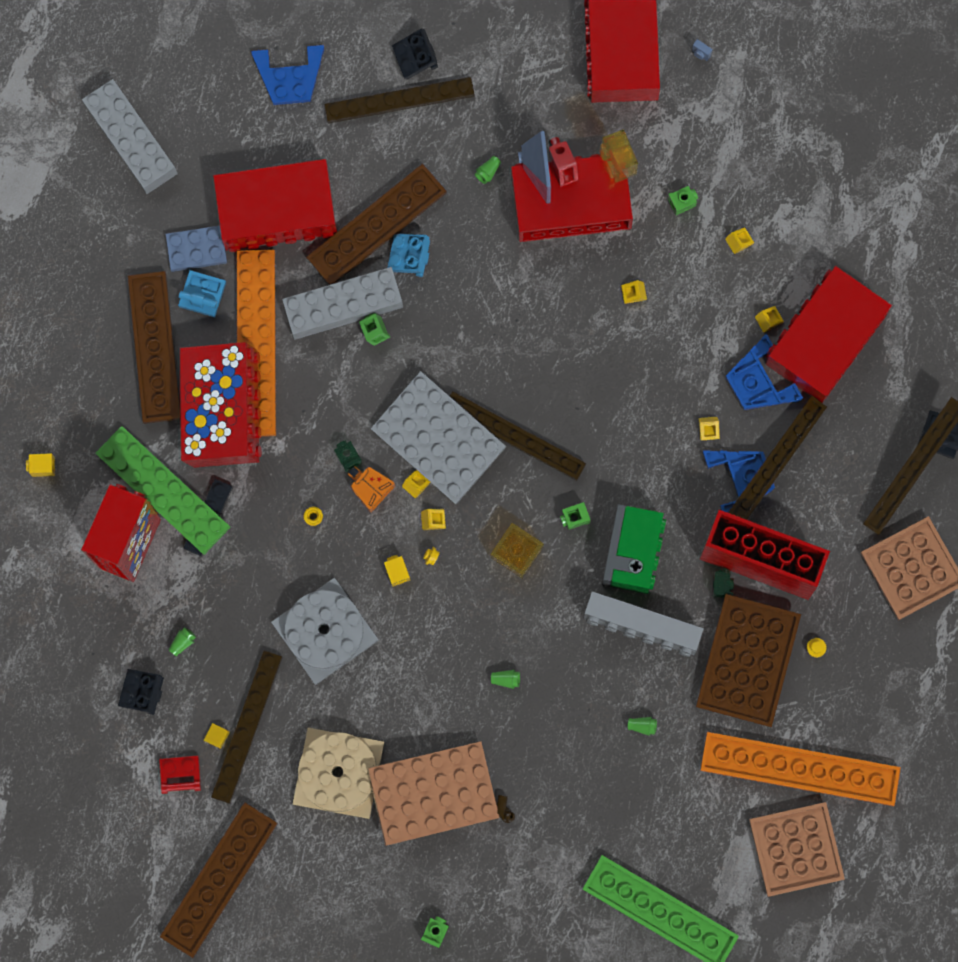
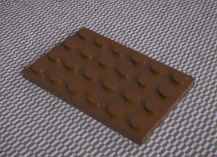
M725 594L696 707L772 727L801 614Z

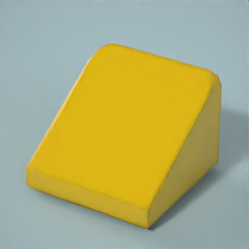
M745 227L731 232L725 239L734 254L754 244Z
M636 280L621 285L625 304L647 300L644 282Z
M776 306L762 310L755 316L763 332H767L784 323Z
M718 417L699 418L700 440L720 439Z
M415 470L406 478L402 487L414 498H417L431 482L418 470Z
M426 509L421 512L422 530L446 528L444 509Z
M212 723L203 741L221 749L230 732Z

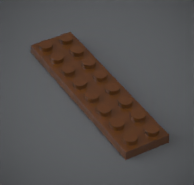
M422 163L306 258L329 285L335 284L442 198L447 191Z
M166 272L129 275L128 283L143 423L180 420L181 408Z
M244 802L160 938L194 958L278 823Z

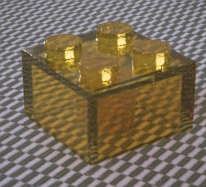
M624 129L602 137L601 150L599 152L602 160L607 161L609 177L614 178L616 183L637 175L638 162Z
M511 523L490 554V557L523 579L543 550L544 543Z

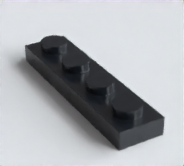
M215 479L204 503L220 517L233 487ZM186 541L183 549L202 557L203 554L191 542Z

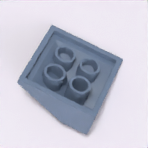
M541 131L521 145V152H518L519 163H523L524 171L545 202L550 203L551 183L545 132Z

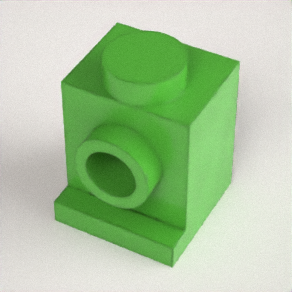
M689 186L668 194V201L675 215L696 207L698 195ZM685 195L688 199L682 200L681 197Z
M376 313L365 316L359 322L365 338L370 344L375 346L390 338L381 316Z
M584 502L562 510L563 515L560 516L563 527L567 526L568 530L590 524V517ZM576 515L578 520L572 521L571 516Z
M437 916L435 920L430 918L421 940L440 948L449 928L448 925H445L447 921ZM434 927L439 928V934L434 935L432 929Z

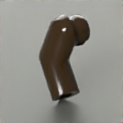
M498 795L497 814L503 822H513L515 814L506 807L508 797Z

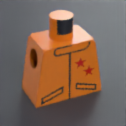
M354 466L348 473L355 481L351 485L352 491L370 513L395 487V483L371 467L361 472Z

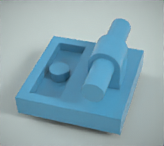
M395 234L387 268L392 267L393 272L416 273L417 277H423L425 265L428 264L430 237L427 235Z
M190 270L184 289L179 293V298L181 299L178 306L215 317L227 283L226 280Z

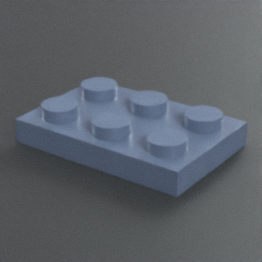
M220 226L166 234L171 272L227 263L226 249L222 242Z

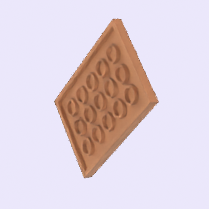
M482 742L367 769L385 846L499 818Z

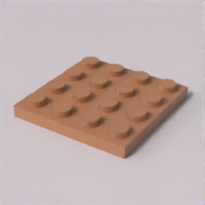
M929 516L860 553L898 621L958 589V567Z
M826 802L749 819L767 897L845 880Z

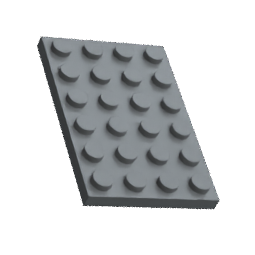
M421 371L371 428L455 504L463 498L507 447Z

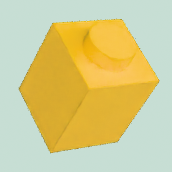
M52 453L29 454V460H26V471L32 477L55 476V457Z
M394 555L387 558V562H384L392 587L410 581L403 557Z

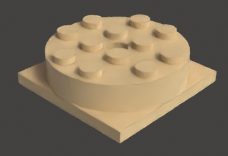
M308 728L303 754L299 762L293 805L370 819L374 796L367 769L380 766L385 742L356 737L347 733H335ZM340 767L343 769V774L341 777H334L332 771Z

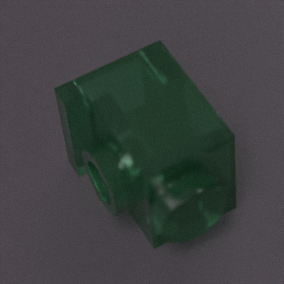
M344 440L336 445L337 448L334 452L345 472L350 471L354 466L357 467L362 464V460L351 441L347 443ZM345 451H350V455L347 457L344 456L343 453Z
M719 569V572L715 571L712 597L725 598L726 594L733 596V592H729V590H733L734 578H730L731 572L729 569Z

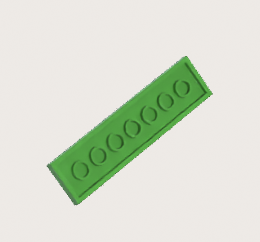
M123 426L95 453L135 491L144 494L150 505L203 555L231 528Z
M603 855L582 889L703 962H725L739 937L737 934Z

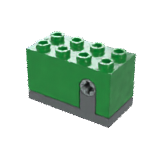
M618 504L603 586H611L648 594L649 589L653 590L656 576L652 575V573L657 570L659 562L656 552H660L663 538L659 536L660 533L664 534L667 520L663 519L664 513ZM633 567H637V572L633 571Z

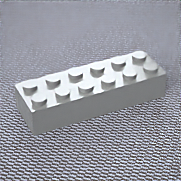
M113 79L82 99L88 112L146 194L178 174L170 159Z
M392 267L282 299L294 340L363 320L369 314L376 313L380 315L403 308Z
M595 592L591 593L584 614V619L590 625L598 626V624L606 626L605 629L611 632L619 630L624 632L623 635L629 638L637 636L643 638L642 641L647 644L653 645L655 642L661 644L660 647L665 650L671 651L673 648L679 650V654L687 657L695 655L704 629Z

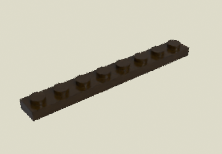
M467 77L324 105L327 121L330 124L475 97L472 79Z
M451 392L450 397L496 438L576 481L579 479L586 466L585 462L459 394Z
M813 396L809 398L728 513L746 520L749 518L826 410V405Z
M953 397L949 399L863 523V525L878 535L882 532L957 424L958 401Z
M263 651L211 796L213 799L228 804L232 801L281 664L282 656Z

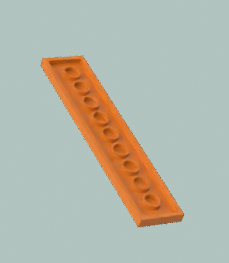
M275 250L237 251V343L246 342L258 350L260 354L258 370L260 371L261 380L258 382V389L261 392V399L259 400L261 419H259V427L261 428V436H276Z
M707 732L700 771L894 807L901 767Z

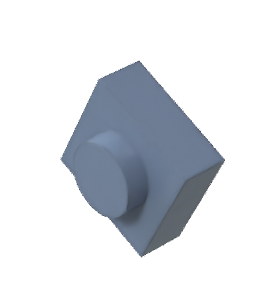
M698 39L695 41L692 52H694L693 54L697 58L708 61L712 55L713 49Z

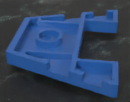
M324 45L307 46L308 65L270 68L268 50L251 51L273 105L311 102L322 55L324 54Z
M767 334L725 376L743 410L803 400L795 383L777 392L760 363L759 358L767 355V352L773 345Z
M705 450L702 452L708 469L727 463L738 498L766 460L764 452L757 451L727 452ZM774 483L764 496L775 489ZM736 501L720 505L721 510L728 513Z

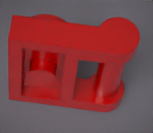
M199 756L159 759L162 794H168L171 791L193 789L201 791ZM194 776V782L168 784L169 778Z

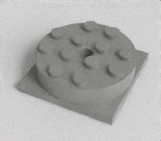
M335 578L315 592L300 598L292 608L271 622L315 685L379 641ZM321 625L330 628L327 634L319 633Z

